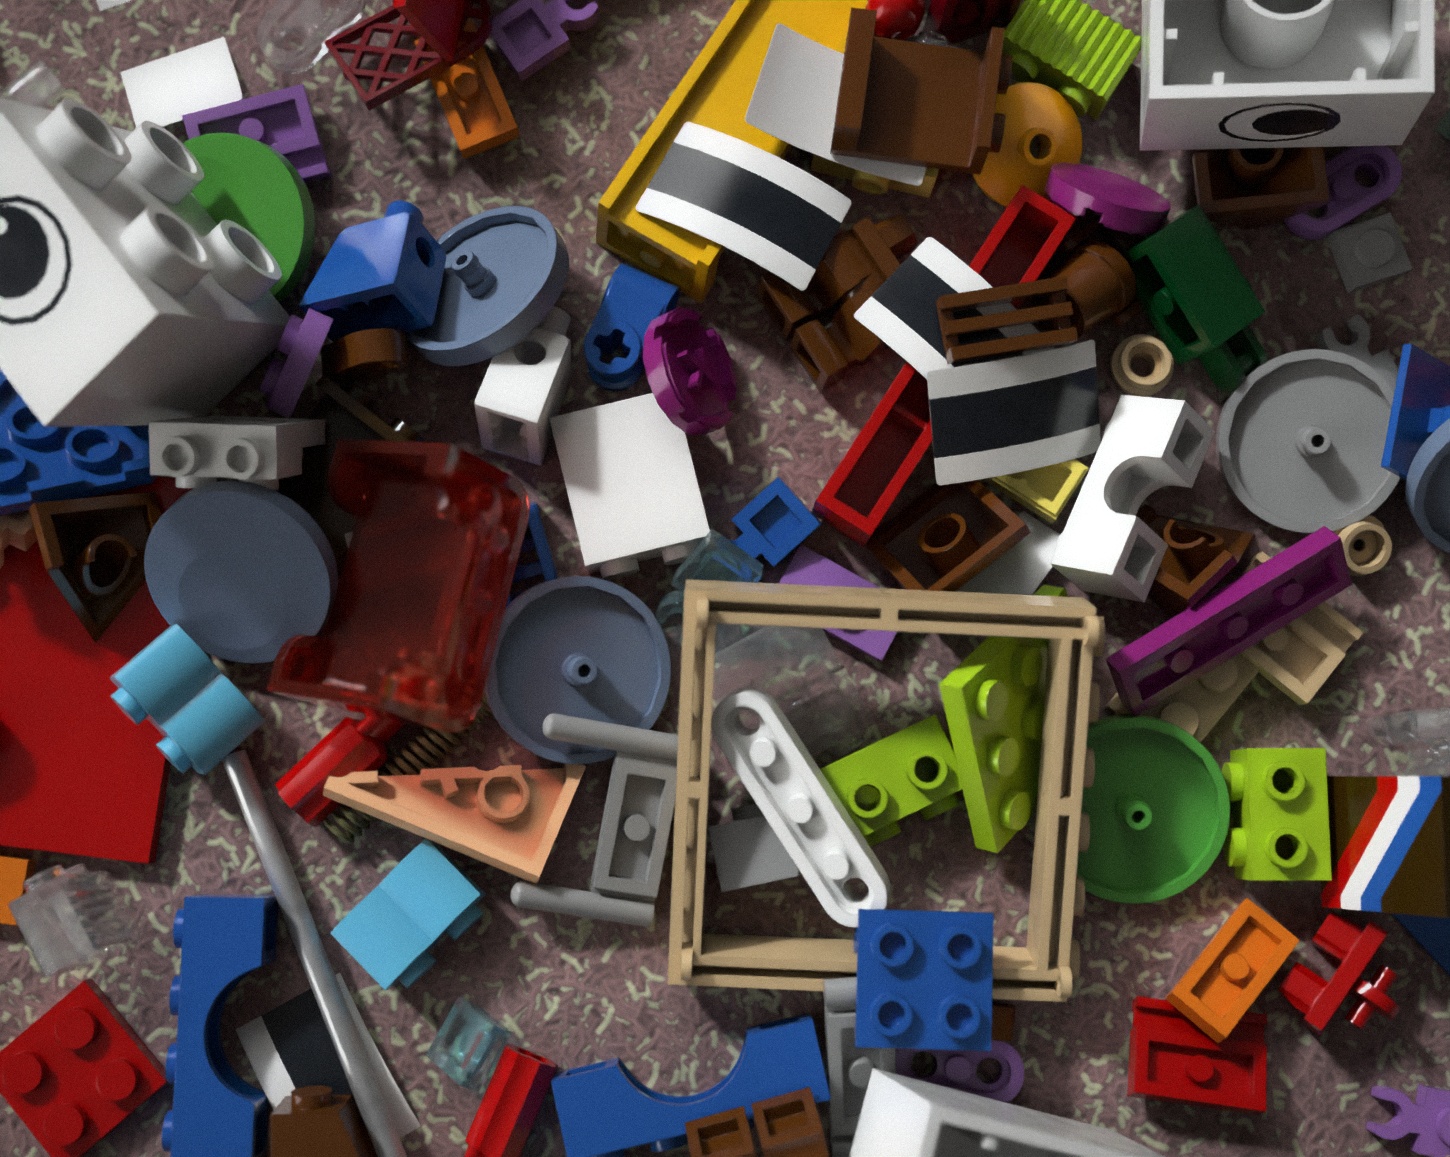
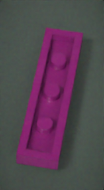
M1323 526L1196 603L1192 608H1188L1107 657L1106 662L1121 703L1135 717L1351 586L1352 582L1341 537L1326 526Z

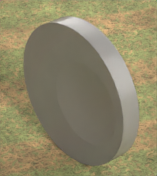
M1305 349L1293 351L1265 362L1245 376L1244 382L1228 397L1220 414L1216 432V455L1221 475L1227 487L1237 501L1258 519L1289 531L1314 533L1323 526H1326L1331 531H1335L1364 519L1388 498L1400 480L1399 476L1381 467L1394 389L1378 371L1367 363L1351 355L1333 350Z

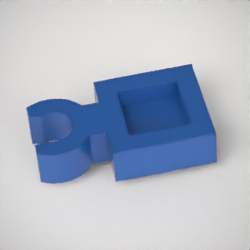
M777 477L731 519L743 534L736 540H723L716 543L710 549L706 558L710 563H715L728 552L737 554L741 560V569L729 581L748 582L755 574L756 560L763 555L773 567L778 566L823 524L781 477Z

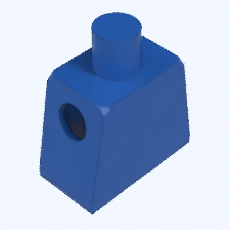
M406 201L391 202L383 218L347 227L338 235L299 304V308L305 314L311 308L333 318L326 335L332 342L351 333L368 329L391 328L409 332L432 326L446 263V255L441 245L422 224L424 220L423 214L415 205Z

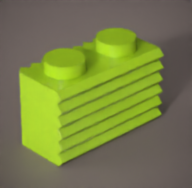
M1025 0L1004 31L1002 54L1012 55L1010 78L1019 83L1035 82L1051 87L1066 98L1073 107L1077 117L1087 114L1097 120L1140 53L1142 36L1134 35L1131 29H1124L1121 23L1113 22L1110 16H1103L1100 10H1093L1090 4L1082 3L1081 0Z

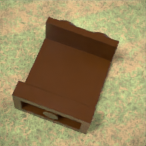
M851 7L830 154L980 175L988 153H999L1004 134L1005 114L995 113L997 94L1006 95L1012 69V55L1002 54L1005 29L992 27L984 52L874 37L877 11Z

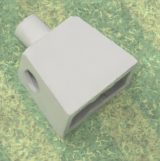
M553 306L540 324L527 336L492 358L474 402L482 448L542 466L552 435L549 418L558 416L572 373L571 342L565 336L571 317L564 310Z

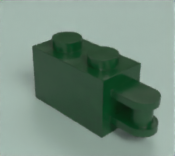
M1199 204L1166 222L1157 232L1148 234L1120 253L1128 261L1135 275L1137 288L1135 297L1178 365L1198 357L1218 388L1225 392H1234L1244 382L1246 374L1267 362V355L1248 325L1265 313V310L1255 296L1249 281L1243 276L1220 239L1217 229L1210 223Z

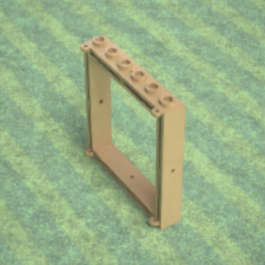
M686 579L668 985L824 991L823 979L856 977L857 954H854L853 940L702 933L716 623L1048 638L1027 946H993L992 999L1067 1002V998H1070L1072 994V979H1077L1080 971L1079 942L1077 939H1072L1073 916H1082L1085 906L1084 879L1082 876H1076L1078 852H1087L1090 841L1089 815L1087 812H1081L1083 787H1092L1095 775L1093 748L1086 747L1088 722L1097 721L1100 710L1099 685L1097 682H1091L1093 656L1100 657L1102 655L1105 643V623L1102 616H1096V607L1083 597Z

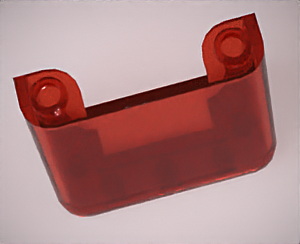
M338 439L329 470V491L335 504L343 511L356 516L357 520L338 584L336 600L329 616L324 638L298 634L289 638L281 646L274 662L267 691L291 699L426 729L459 733L467 729L474 721L480 707L529 519L530 503L528 493L524 485L516 477L452 443Z

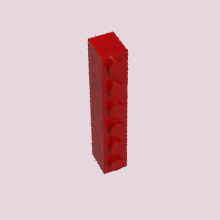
M1022 184L969 267L992 287L1037 281L1076 217ZM1023 301L1011 302V304L1018 310ZM907 361L821 491L812 510V513L817 518L865 547L933 442L927 379Z

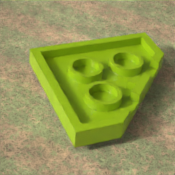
M1043 585L1033 595L1067 597V591L1064 587ZM989 636L939 683L975 847L998 854L1032 817L1038 792L1048 638Z

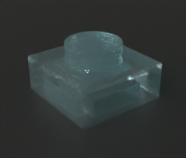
M458 997L428 1049L426 1056L460 1086L479 1092L512 1032L478 1004Z

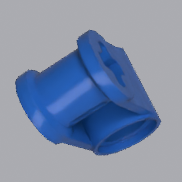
M623 263L617 267L609 281L601 307L586 334L583 344L589 375L595 384L604 390L612 392L624 391L635 385L645 368L643 360L644 335L650 321L676 308L680 296L679 287ZM617 347L624 348L625 359L615 357L611 364L604 363L602 352L612 355Z

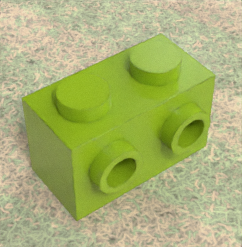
M936 715L919 721L820 769L870 847L900 833L901 829L897 820L920 810L924 820H927L960 804L955 795L956 792L962 790L956 757Z
M1245 748L1230 750V762L1223 764L1221 772L1227 785L1229 801H1232L1233 827H1228L1223 847L1227 865L1235 867V879L1250 881L1332 880L1326 748Z

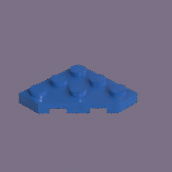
M0 369V516L29 510V507L34 503L81 499L151 484L158 475H150L149 425L145 427H44Z

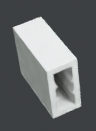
M653 393L549 418L585 567L589 574L601 571L602 579L612 580L639 572L638 562L663 556L665 565H673L701 556L700 547L711 544V533L686 434L672 424L658 405Z

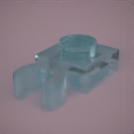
M711 529L674 572L671 585L678 590L669 592L662 597L658 604L655 618L661 626L670 615L675 613L684 614L686 579L757 583L762 578L763 564L714 529Z

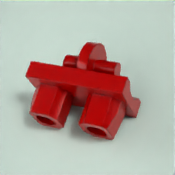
M1333 912L1329 913L1313 937L1311 944L1341 963L1330 981L1327 982L1299 962H1296L1278 988V993L1297 1012L1305 1016L1303 1026L1320 1037L1348 994H1351L1357 1000L1344 1019L1356 1028L1362 1030L1374 1012L1390 1020L1396 1018L1401 1008L1386 994L1398 978V975L1386 966L1380 965L1368 983L1360 979L1384 943V939L1388 934L1386 930L1372 921L1364 929L1354 921Z

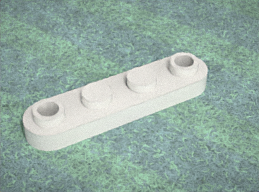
M754 687L738 688L730 692L717 705L712 716V733L717 744L828 915L842 925L858 927V909H885L890 896V881L886 871L774 698L765 691ZM751 710L755 712L760 719V727L757 729L745 727L740 721V711ZM851 878H859L867 884L869 892L862 895L855 894L849 890L846 881Z

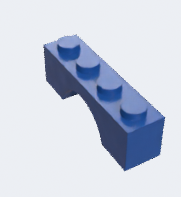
M200 894L184 897V909H178L175 915L173 941L176 948L182 949L180 975H176L173 978L170 988L169 1006L171 1014L178 1016L177 1042L171 1043L166 1057V1079L168 1083L174 1084L173 1110H169L166 1113L162 1128V1147L165 1152H171L170 1157H266L269 1100L264 1091L244 1081L231 1067L223 1050L220 1026L225 1004L239 982L254 970L276 961L278 902L275 895Z
M810 1013L746 1027L743 1047L732 1070L718 1084L697 1094L673 1096L654 1091L639 1082L630 1073L620 1057L555 1073L551 1080L567 1157H625L624 1149L650 1143L652 1152L679 1148L688 1144L685 1122L744 1106L749 1127L752 1129L755 1125L751 1103L807 1087L811 1088L817 1112H819L817 1103L831 1100L815 1027Z

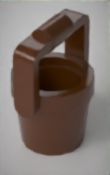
M1098 215L1086 221L1058 246V249L1064 256L1060 259L1057 269L1048 278L1063 276L1067 278L1069 289L1065 291L1066 302H1071L1073 315L1070 316L1071 327H1076L1078 339L1107 319H1110L1117 328L1127 322L1142 308L1137 298L1134 297L1137 289L1135 275L1128 261L1120 254L1134 245L1135 242L1128 232L1104 227L1105 224L1099 223L1101 216ZM1096 229L1105 243L1090 239L1083 240ZM1049 297L1036 298L1032 302L1033 307L1050 305ZM1053 320L1039 322L1047 332L1055 330Z

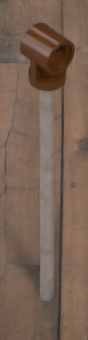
M241 750L227 755L222 759L223 765L378 1157H407L246 750Z

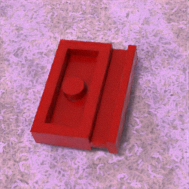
M1137 996L1132 1000L1133 1025L1130 1030L1127 1096L1253 1115L1266 1112L1267 1044H1264V1026L1267 1025V1015L1245 1012L1228 1036L1217 1043L1167 1000Z

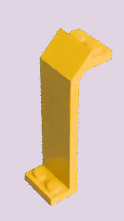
M736 0L598 202L596 243L654 277L679 287L680 292L702 303L714 283L719 257L726 247L667 221L638 212L636 205L686 122L708 127L740 139L783 159L792 145L759 130L745 121V116L776 25L781 23L813 41L844 54L851 7L866 9L868 0Z

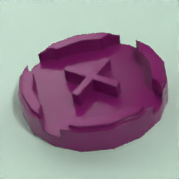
M1062 162L1052 165L1044 189L1046 196L1065 211L1078 217V214L1084 216L1086 208L1095 211V215L1101 216L1099 223L1105 224L1104 227L1133 234H1152L1157 232L1163 226L1170 211V202L1144 184L1101 168L1083 164Z
M679 307L650 321L644 335L643 360L648 383L656 401L672 424L687 434L702 436L721 429L731 421L734 412L728 411V402L736 399L737 381L732 360L720 335L713 328L704 330L702 325L697 322L703 318L699 313L691 309Z

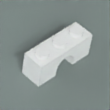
M1121 395L1112 418L1105 428L1103 439L1089 472L1081 484L1078 498L1064 531L1058 538L1055 552L1050 561V564L1082 591L1145 603L1168 544L1136 516L1137 511L1144 499L1159 488L1165 486L1192 488L1215 433L1185 400Z

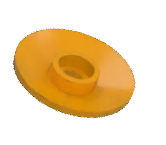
M1039 83L1009 85L1006 95L997 94L995 113L1005 114V127L999 153L989 152L981 174L972 175L980 189L991 200L1002 206L1007 207L1022 184L1051 202L1046 196L1044 189L1052 165L1062 162L1080 163L1082 131L1078 117L1066 98L1051 87ZM1037 135L1040 139V151L1038 156L1034 158L1030 153L1029 146L1033 137Z

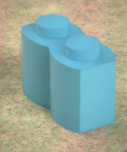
M177 624L168 627L110 677L111 681L118 687V690L110 696L111 699L136 725H139L147 718L164 737L156 744V747L181 773L192 767L199 774L206 775L265 722L246 697L220 672L203 650Z
M425 838L374 890L342 919L330 934L384 990L393 988L399 982L409 989L436 962V959L429 952L444 936L448 934L454 941H457L479 920L483 912L476 905L486 893L436 842Z

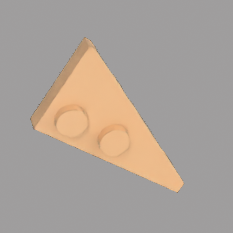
M565 763L563 768L522 770L521 765H504L489 771L479 770L476 767L421 769L420 774L395 776H378V771L351 772L343 777L329 776L324 786L323 796L537 884L586 766L583 764Z

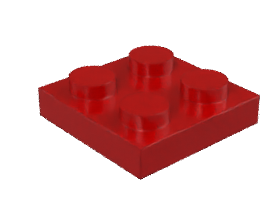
M92 978L80 983L0 1051V1094L50 1157L84 1156L168 1083L165 1068Z

